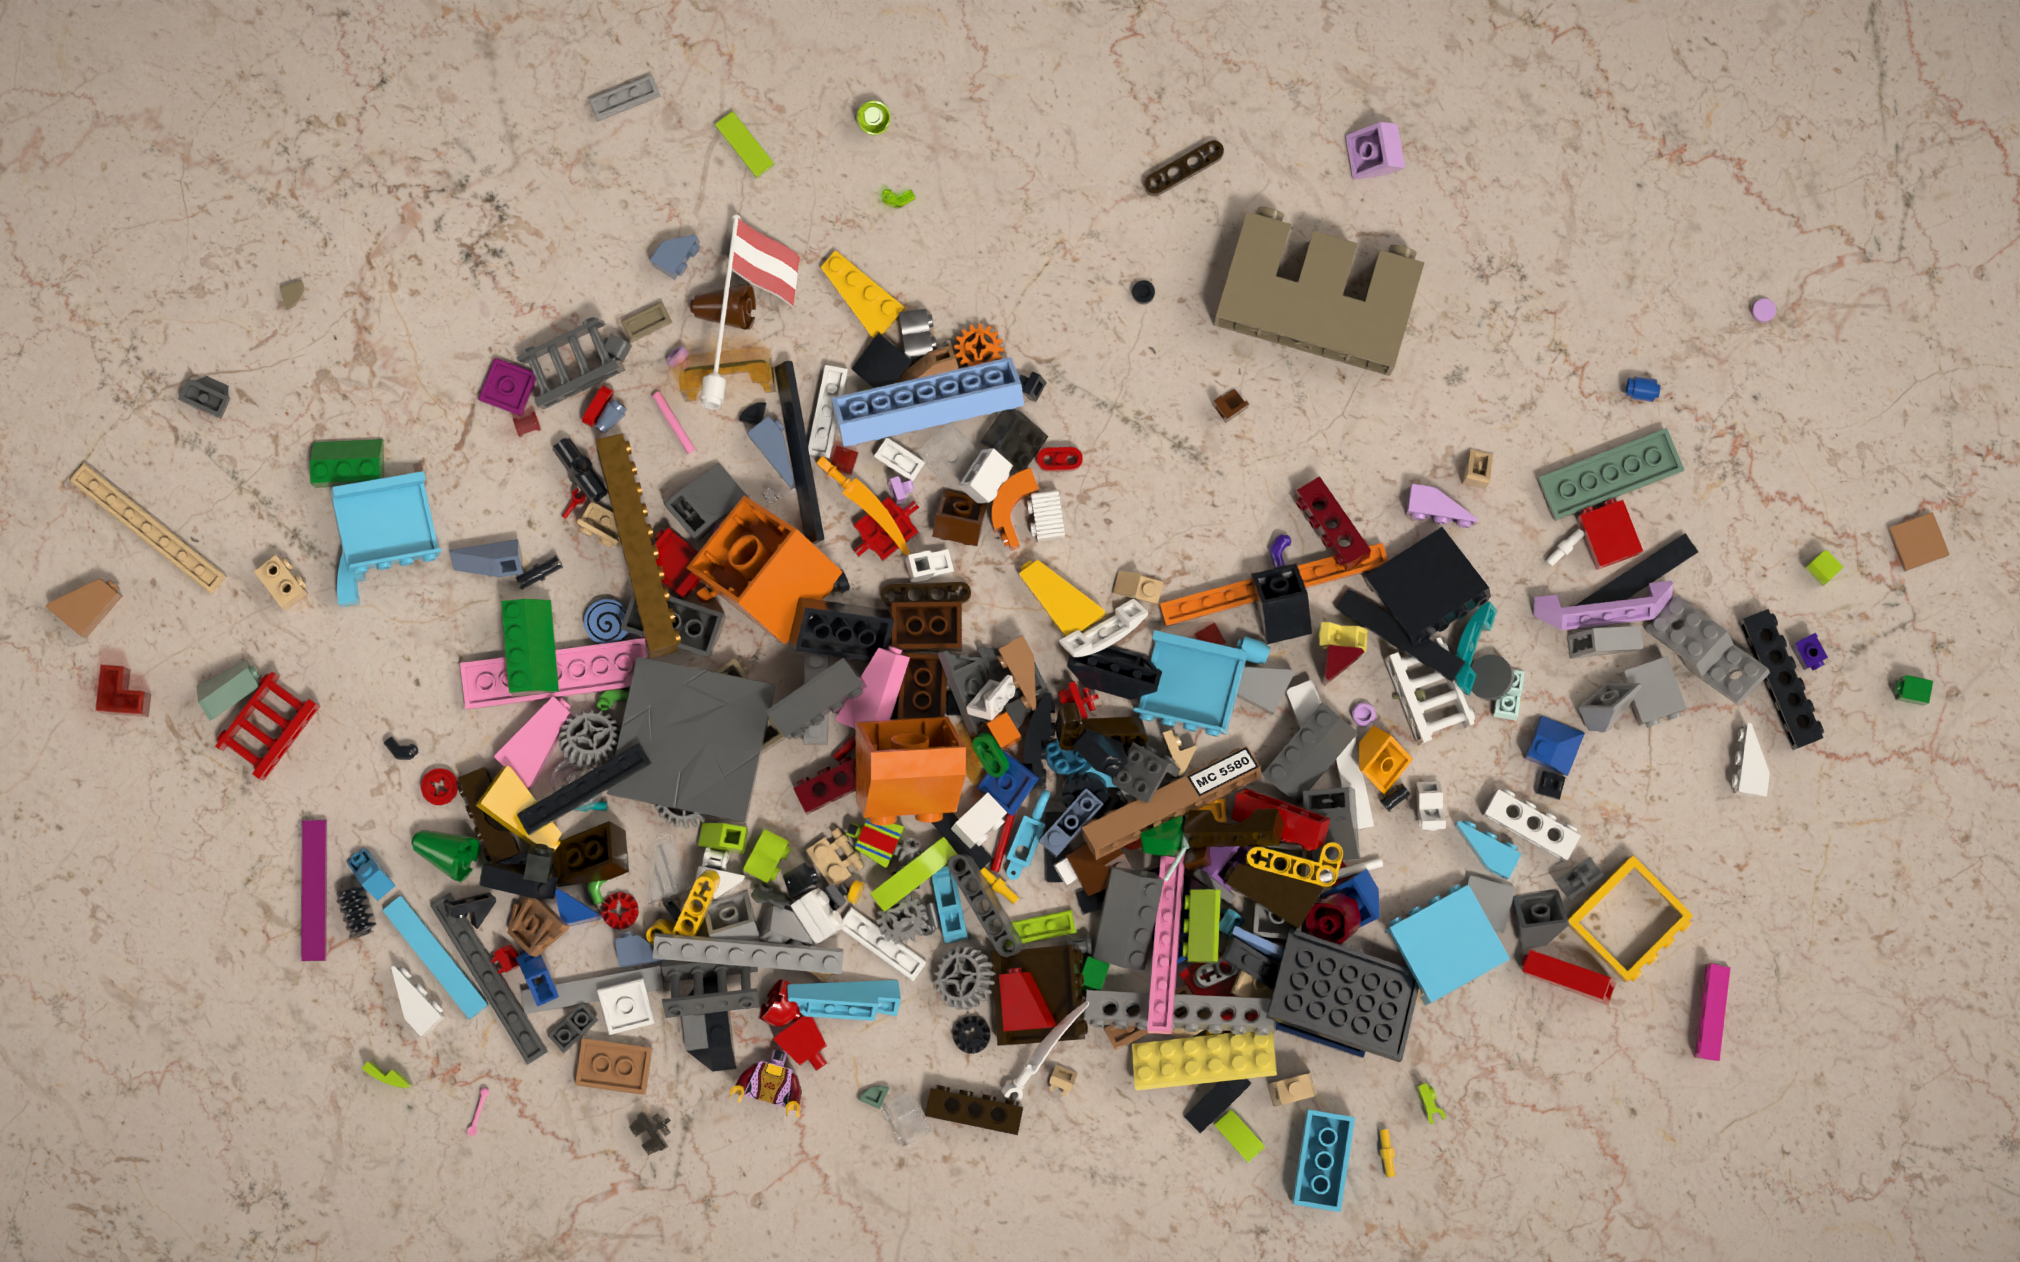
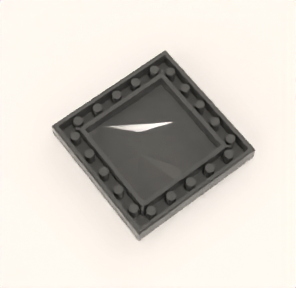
M637 656L615 756L640 743L652 764L607 790V794L746 823L769 720L766 710L772 706L776 688L775 684Z

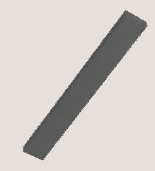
M448 893L430 906L528 1065L548 1053L502 975L498 974L496 965L491 962V957L467 918H454V916L451 917L445 912L444 903L455 900L453 895Z

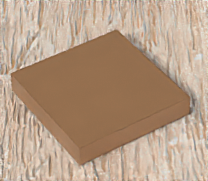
M1933 512L1888 528L1905 571L1950 555Z

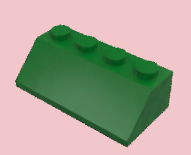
M516 599L501 601L509 694L513 697L559 692L551 600Z

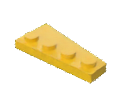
M836 250L821 266L823 273L845 300L848 307L853 311L872 339L875 338L878 332L884 335L899 318V313L906 310L902 304Z

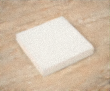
M644 977L597 989L609 1035L655 1024Z

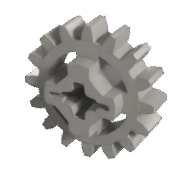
M907 895L906 899L902 898L885 912L878 911L880 919L876 921L880 927L881 935H884L887 941L892 939L895 945L900 940L903 941L904 945H907L908 939L915 942V935L923 936L921 928L925 929L928 927L925 922L928 920L925 906L923 904L920 905L921 903L918 898L912 901L911 895ZM912 909L917 913V917L912 913ZM888 923L893 926V930L888 927Z

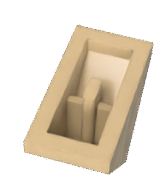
M1470 449L1462 484L1485 489L1490 482L1493 454Z

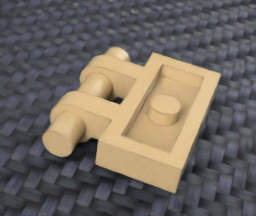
M839 828L831 832L836 840L835 842L829 844L824 837L806 850L829 885L833 883L835 887L852 876L847 869L853 864L857 871L865 867L860 859L861 855L858 851H854L848 842L850 839L846 834L843 835ZM840 847L848 857L843 862L835 852Z

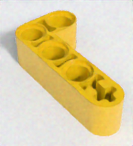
M1328 843L1321 849L1318 862L1270 849L1254 847L1247 853L1246 863L1250 867L1327 888L1337 880L1343 850L1337 843ZM1327 848H1334L1337 851V858L1335 860H1330L1326 857L1325 851ZM1258 852L1260 853V858L1267 859L1268 855H1271L1268 868L1265 867L1267 862L1259 861L1258 864H1255L1251 855H1255ZM1276 858H1281L1285 861L1286 868L1279 871L1274 867L1273 863ZM1304 864L1308 867L1309 873L1306 877H1301L1297 874L1296 869L1298 865ZM1327 870L1331 873L1332 879L1329 883H1324L1320 880L1319 874L1321 871Z
M711 869L705 870L695 881L677 923L674 924L666 919L656 920L646 933L648 942L654 946L655 929H660L663 934L697 936L720 885L721 879L719 874ZM708 881V882H709V884H708L709 887L707 888L706 891H705V890H702V889L705 887L706 882ZM694 899L701 901L703 907L697 906ZM685 919L692 921L694 926L687 925Z

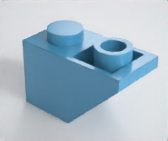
M365 847L353 854L347 861L360 884L377 901L396 886L387 872Z

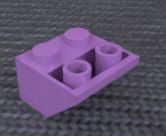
M1249 846L1210 847L1211 866L1200 869L1230 891L1231 889L1225 886L1227 882L1224 878L1230 866L1235 868L1238 863L1248 866L1246 855L1252 848ZM1256 852L1255 855H1251V858L1255 859L1258 853Z

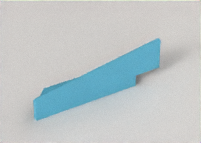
M899 981L789 984L787 986L788 1001L796 1002L800 1012L808 1017L875 1021L876 1012L897 1016L901 1000Z

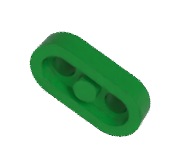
M980 733L972 742L973 750L988 774L993 777H1001L1009 769V762L995 738L989 733Z

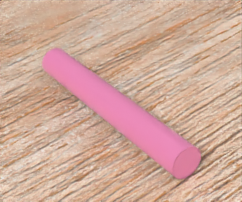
M659 391L652 395L687 454L695 451L693 444L661 392Z

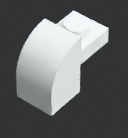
M948 549L933 553L928 550L908 555L905 558L911 582L926 581L933 577L954 572Z
M1440 781L1417 782L1416 801L1419 826L1422 827V830L1427 829L1429 831L1446 829V819L1443 812V791Z

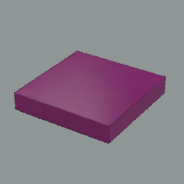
M494 358L478 400L522 417L536 383L535 376L531 370Z

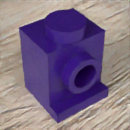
M1816 633L1791 645L1803 670L1811 667L1812 671L1825 665L1823 660L1828 658ZM1810 649L1814 650L1816 654L1815 657L1810 656Z

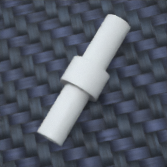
M1578 528L1567 540H1562L1557 545L1558 549L1545 561L1552 567L1564 555L1567 556L1573 550V546L1585 535L1584 532Z

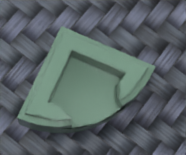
M871 1087L864 1091L858 1100L880 1109L889 1087Z

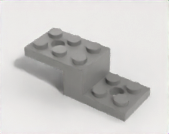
M1677 595L1645 628L1647 633L1681 656L1687 670L1737 706H1740L1770 673L1766 666L1734 645L1727 630ZM1677 622L1685 623L1681 629H1673L1674 624ZM1733 672H1742L1741 677L1738 679L1730 678Z

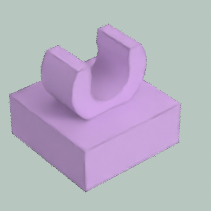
M899 476L891 478L888 482L896 505L904 503L907 498L906 494L913 492V489H915L912 480L901 483Z

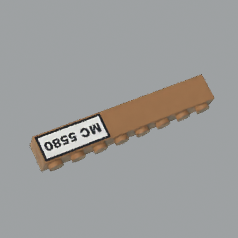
M1247 746L1241 749L1236 748L1229 755L1221 759L1216 758L1207 766L1201 769L1196 768L1181 779L1171 780L1166 786L1156 790L1149 803L1133 799L1126 806L1118 810L1113 809L1098 820L1094 819L1087 822L1082 827L1083 839L1097 860L1139 839L1140 833L1180 815L1184 817L1188 815L1189 810H1198L1260 779L1261 767Z

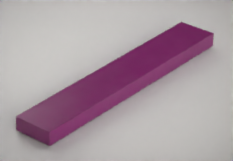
M302 820L301 961H326L327 820Z

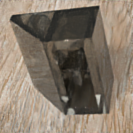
M1007 409L1001 411L980 443L986 449L994 448L1013 465L1012 468L1020 472L1028 467L1049 436L1022 412L1016 409Z

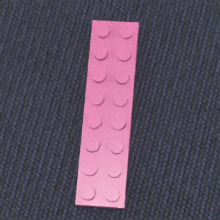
M642 638L556 650L559 692L518 697L510 695L506 657L460 663L465 709L470 710L551 699L552 697L559 698L630 688L637 656L648 659L646 640Z

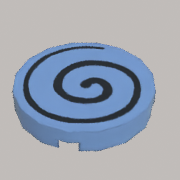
M602 599L592 604L584 616V627L589 637L599 644L623 640L628 634L627 631L621 630L627 609L620 602L613 599Z

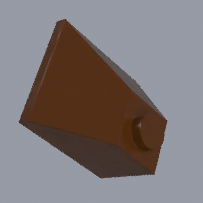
M1084 843L1065 855L1087 896L1107 889L1111 867L1132 869L1120 848L1096 860L1087 844Z

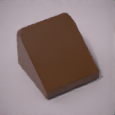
M1191 847L1186 849L1183 861L1184 866L1189 871L1211 866L1210 847Z

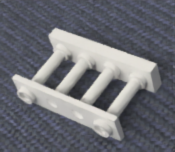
M1441 637L1433 640V642L1449 651L1447 644L1442 642ZM1398 652L1385 658L1386 665L1418 746L1432 740L1431 735L1433 732L1460 722L1463 723L1464 728L1475 724L1474 712L1470 706L1468 707L1462 690L1458 687L1456 678L1451 682L1437 672L1412 680L1408 678L1405 670L1409 666L1420 663L1411 656L1407 658L1400 657ZM1445 678L1450 690L1449 692L1422 702L1417 701L1414 694L1417 688ZM1454 700L1458 711L1457 714L1430 724L1425 722L1423 717L1424 710Z

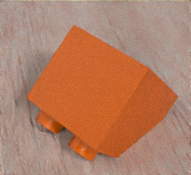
M745 495L687 566V569L758 627L783 644L789 641L799 597L815 600L825 598L830 594L834 582L843 572L800 531Z
M949 717L856 722V803L863 818H869V822L874 825H891L897 822V816L915 815L916 820L931 823L941 821L943 813L957 812L966 776V746Z

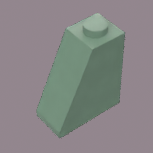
M245 660L197 685L198 703L209 721L259 687L258 678L260 674L255 665L250 666L248 661Z

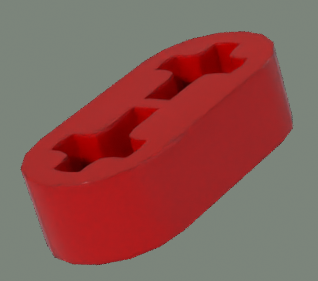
M605 385L599 389L584 413L582 423L591 428L595 426L607 401H611L614 390Z

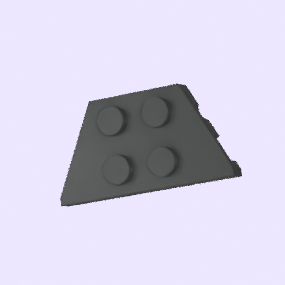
M978 648L977 650L983 659L991 680L1001 682L1007 675H1011L1008 668L1003 669L997 659V656L1000 655L998 652L999 648ZM1034 661L1037 706L1048 692V689ZM1019 687L1015 689L1014 696L1004 705L1006 712L1017 729L1032 712L1031 708L1026 709L1020 699L1023 694Z
M949 651L940 652L938 657L970 738L977 736L981 732L979 728L982 723L987 722L988 719L969 715L967 713V706L990 680L983 659L974 656L968 657L965 654H949Z

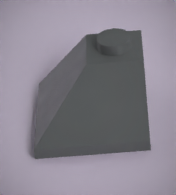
M1559 891L1513 897L1517 932L1522 949L1546 946L1569 926V920Z

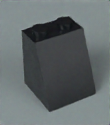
M1297 564L1252 573L1251 577L1261 628L1267 644L1312 634L1308 592Z

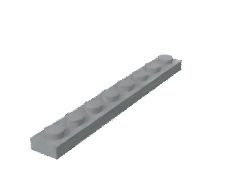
M655 933L653 959L841 974L844 949Z

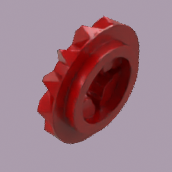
M443 768L429 771L421 782L423 797L433 805L442 806L451 803L457 796L458 791L456 776ZM444 780L443 786L446 787L448 792L440 791L436 795L437 789L431 783L440 784Z
M616 892L605 899L602 904L601 914L608 926L622 930L629 928L635 923L639 915V907L637 901L630 894ZM618 901H620L623 908L630 909V911L622 913L621 921L618 914L610 912L618 907Z

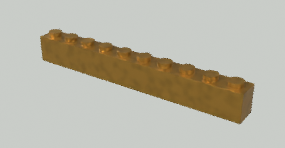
M623 433L596 439V448L650 658L678 652L677 644L681 643L679 631L673 629L672 622H676L673 608L668 609L666 601H670L667 587H662L661 580H664L662 566L657 567L655 560L659 558L657 546L651 544L650 538L654 537L651 524H646L645 517L648 516L645 503L640 502L639 496L643 495L640 482H635L634 475H637L635 462H630L629 454H632L629 440H624Z

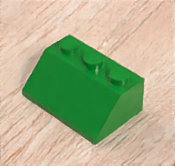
M383 439L314 442L310 457V483L315 488L335 487L384 478Z

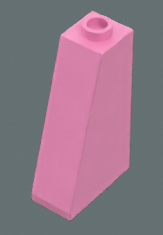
M889 646L888 650L878 648L861 676V679L867 686L863 689V694L854 700L848 699L835 721L856 729V722L890 720L910 657L902 655L901 649Z
M552 697L494 756L504 767L508 765L512 768L529 791L534 787L559 741L562 725H565L566 719H570L572 716L568 711L571 706L562 698L557 700L555 697Z

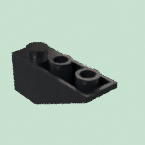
M806 862L782 875L792 899L817 889L816 883L820 882L816 869L813 866H809Z

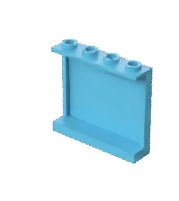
M424 471L332 487L330 495L347 572H354L357 575L368 572L370 568L377 567V570H385L391 568L392 564L400 563V566H408L414 564L415 560L423 559V562H430L437 559L442 549L438 548L424 485L426 481Z
M1154 630L1152 640L1156 643L1151 662L1162 671L1157 692L1141 696L1139 707L1134 708L1133 711L1140 715V719L1153 722L1154 718L1161 720V724L1174 727L1176 723L1183 725V729L1196 732L1198 728L1205 730V734L1218 737L1219 733L1227 735L1248 654L1242 649Z
M1460 884L1447 890L1448 896L1441 898L1440 895L1427 901L1430 906L1424 909L1421 906L1414 908L1408 912L1410 917L1402 920L1400 916L1389 922L1390 927L1384 930L1385 934L1388 932L1391 934L1424 995L1420 998L1424 1005L1436 1001L1510 959L1469 884L1461 888Z

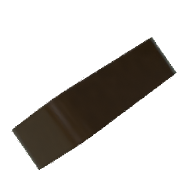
M1074 703L1064 704L1058 710L1055 731L1059 747L1062 750L1074 751L1072 743L1085 729L1118 740L1123 743L1124 748H1130L1133 742L1143 746L1148 741L1143 720L1139 717L1082 719L1079 707Z

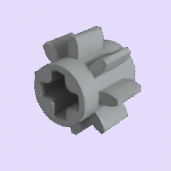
M907 837L904 841L899 840L894 855L898 856L897 859L900 864L906 866L922 854L925 849L920 848L921 843L917 839Z

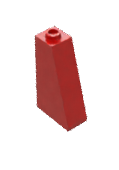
M1531 949L1528 955H1524L1521 962L1522 972L1525 975L1609 1005L1616 985L1611 977Z

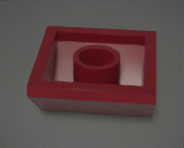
M1328 645L1324 654L1322 684L1326 686L1357 661L1365 651L1362 648Z

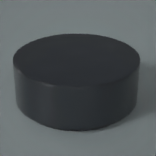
M1142 280L1133 286L1132 297L1137 303L1145 305L1154 299L1155 288L1149 281Z
M843 571L835 581L841 593L850 590L848 579Z

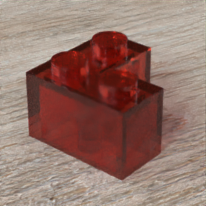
M101 664L95 711L102 714L149 717L151 694L145 691L129 690L131 669L124 666Z

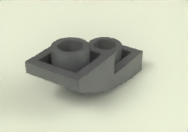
M582 1003L548 1037L565 1053L595 1025L598 1019Z

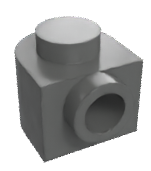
M612 333L609 338L605 337L603 339L610 359L624 362L632 345Z

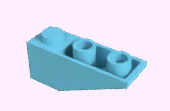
M1467 820L1456 822V829L1483 867L1505 880L1509 879L1522 854L1517 851L1518 847L1509 842L1503 844L1497 841V836L1488 831H1484V833L1479 832L1475 829L1476 825Z

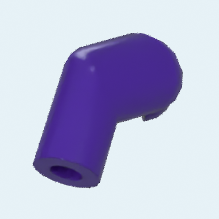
M1278 535L1269 548L1274 568L1285 566L1282 552L1291 545L1289 535Z

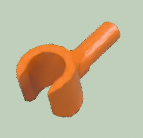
M704 587L697 592L696 596L702 603H708L718 594L714 591L709 592L707 587Z

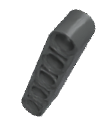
M968 854L952 856L948 862L949 871L997 952L1005 957L1018 954L1023 947L1022 940L974 859ZM960 858L965 862V869L963 871L958 868ZM971 879H975L977 882V889L975 891L969 886ZM983 899L989 902V909L987 911L983 910L981 906ZM995 919L1001 922L1000 931L994 929L993 923ZM1008 939L1013 942V950L1011 952L1005 947L1006 940Z

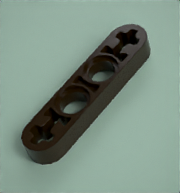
M1216 140L1209 141L1152 173L1145 180V192L1150 196H1159L1219 162L1224 154L1223 145ZM1210 147L1213 149L1218 148L1217 156L1215 157L1213 154L1207 156L1206 161L1208 162L1205 163L1203 156L1209 153ZM1192 157L1198 158L1200 166L1195 169L1190 168L1187 163L1188 159ZM1170 169H1178L1181 173L1180 178L1176 180L1170 179L1168 176ZM1161 174H1163L1165 181L1159 184L1158 190L1155 188L1150 189L1151 181L1153 180L1155 183L1161 181Z
M965 582L891 584L885 586L881 592L882 601L891 607L892 602H901L902 597H894V601H889V598L885 597V594H889V590H894L895 594H902L900 589H905V602H962L964 604L971 598V589ZM947 587H951V592H957L958 587H963V590L967 591L968 594H965L963 599H959L958 595H951L952 600H947ZM916 588L920 590L921 598L919 600L912 601L909 599L908 592L911 589ZM934 588L943 589L945 594L941 600L932 598L931 592Z

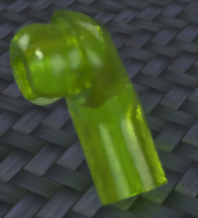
M885 189L881 193L882 202L887 206L897 209L916 200L911 189L901 195L893 193L891 189Z

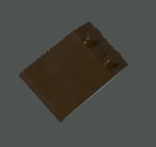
M608 821L561 840L553 856L554 871L558 877L556 886L562 887L610 880L628 873L626 830Z

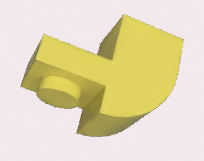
M1321 622V629L1318 634L1319 645L1323 646L1322 649H1326L1328 645L1362 648L1365 651L1364 653H1366L1368 629L1359 626H1340L1331 622Z

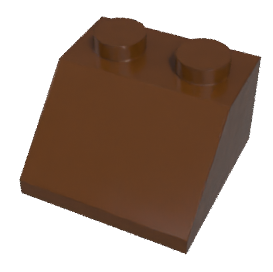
M943 489L935 517L932 537L964 545L978 546L988 502L977 503L966 493Z

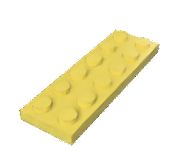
M1246 1032L1243 1035L1226 1033L1132 1044L1134 1087L1136 1091L1277 1075L1274 1033H1270L1268 1036L1256 1035L1255 1032Z

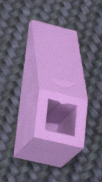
M1411 485L1406 515H1411V519L1424 521L1425 518L1434 519V522L1438 524H1448V521L1455 522L1458 527L1470 528L1471 525L1474 526L1477 523L1478 518L1436 487Z

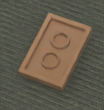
M582 1038L575 1085L646 1095L653 1048Z

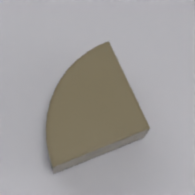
M302 280L280 287L286 310L296 306L304 292Z

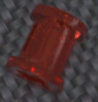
M535 411L531 412V415L520 419L513 418L519 438L523 437V434L534 430L541 431Z

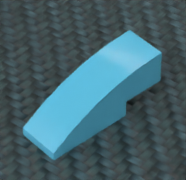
M342 553L337 575L338 605L342 608L361 605L357 582L366 581V574L356 575L354 572H347L344 554Z
M945 866L932 875L944 942L947 944L968 940L958 885L948 866Z

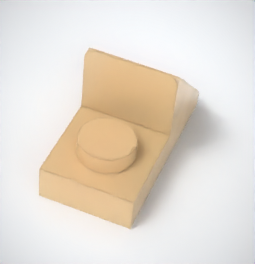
M1118 572L1113 594L1158 605L1163 581L1141 576L1142 573Z
M1171 729L1163 732L1162 737L1170 758L1175 760L1173 765L1181 769L1177 775L1178 778H1181L1197 745L1180 751L1179 747H1182L1178 734L1173 735Z

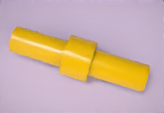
M985 867L981 870L986 881L992 886V890L997 894L1001 893L1013 905L1020 897L1006 886L1007 883L1004 880L996 878Z
M1389 1129L1379 1130L1382 1146L1380 1156L1384 1160L1386 1178L1394 1177L1393 1157H1395L1394 1147L1391 1148Z

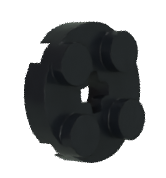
M1087 772V775L1072 774L1062 785V803L1069 808L1080 796V792L1087 788L1103 803L1100 808L1102 809L1109 797L1106 781L1100 775L1093 772Z

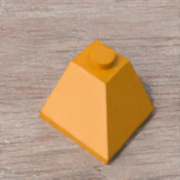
M1373 725L1359 742V770L1385 795L1413 758L1390 734Z

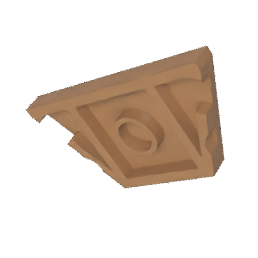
M520 896L519 904L513 905L512 919L507 933L529 955L537 957L562 936L570 926L540 898Z

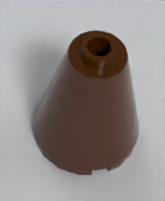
M750 284L729 287L724 325L743 330H750L753 327L755 317H751V312L756 310V299L753 287H749ZM724 289L695 295L694 300L690 302V311L694 313L695 318L720 324Z

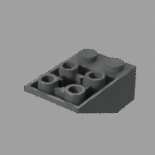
M718 463L680 489L664 505L697 543L714 528L715 524L718 525L730 514L744 495L748 496Z
M1345 787L1303 791L1304 809L1331 818L1325 844L1316 850H1311L1313 861L1318 862L1321 849L1331 842L1337 843L1342 847V860L1360 859L1355 789ZM1329 847L1326 849L1325 855L1328 859L1335 860L1337 858V851Z

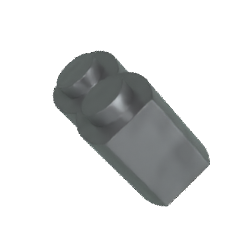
M926 309L900 312L899 317L905 354L911 359H919L928 352L937 350L935 336H930L929 329L934 327L932 314H927Z

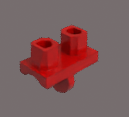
M1076 682L1068 683L1069 687L1058 692L1062 705L1075 701V704L1079 707L1081 718H1088L1084 705L1087 704L1089 712L1096 710L1093 701L1099 699L1098 694L1091 695L1089 688H1085L1082 690L1084 698L1081 699Z

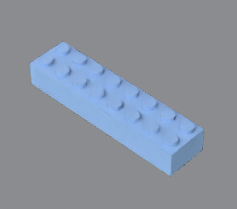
M1011 357L831 398L835 420L844 447L1024 406L1021 382Z

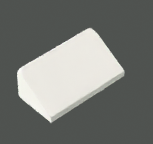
M1313 680L1286 690L1300 728L1322 704Z

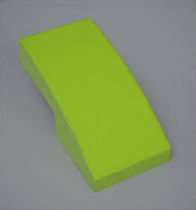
M367 1061L361 1068L375 1079L391 1086L400 1088H411L413 1086L397 1070L391 1069L386 1074L372 1061Z
M1232 1109L1214 1125L1247 1163L1266 1148Z

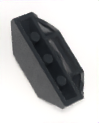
M1112 645L1086 656L1073 657L1070 654L1067 667L1085 687L1129 700L1157 692L1162 671L1156 668L1143 654Z
M717 977L703 978L704 994L718 993ZM694 988L687 996L694 995ZM730 1011L682 1016L685 1047L689 1054L713 1072L737 1069Z

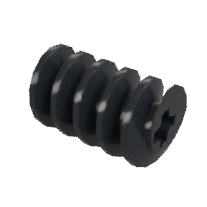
M354 887L336 894L342 895L337 899V903L345 904L340 908V912L348 913L343 917V921L351 922L346 926V930L354 931L349 935V939L359 938L374 932L371 928L376 925V922L368 921L374 915L373 913H365L371 906L370 904H362L367 899V896L359 895L364 890V887Z

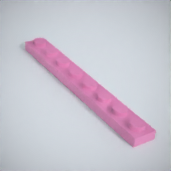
M1185 853L1169 880H1164L1157 911L1147 1025L1148 1033L1172 1034ZM1161 856L1159 876L1162 879L1166 876L1176 859L1175 857Z

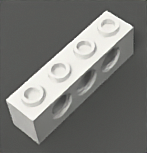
M1507 789L1495 791L1482 816L1562 861L1568 860L1581 835L1576 833V828L1567 823L1564 826L1556 822L1557 818L1548 812L1542 814L1536 811V806L1526 800L1523 803L1515 799L1516 795ZM1508 806H1514L1517 809L1518 814L1516 818H1510L1507 815L1506 809ZM1529 817H1533L1538 821L1536 830H1532L1527 826ZM1549 829H1555L1558 832L1559 837L1557 841H1551L1548 838L1547 833Z

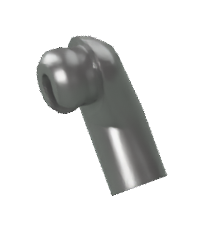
M936 901L925 903L928 920L925 922L928 927L925 929L921 928L925 936L932 935L941 922Z

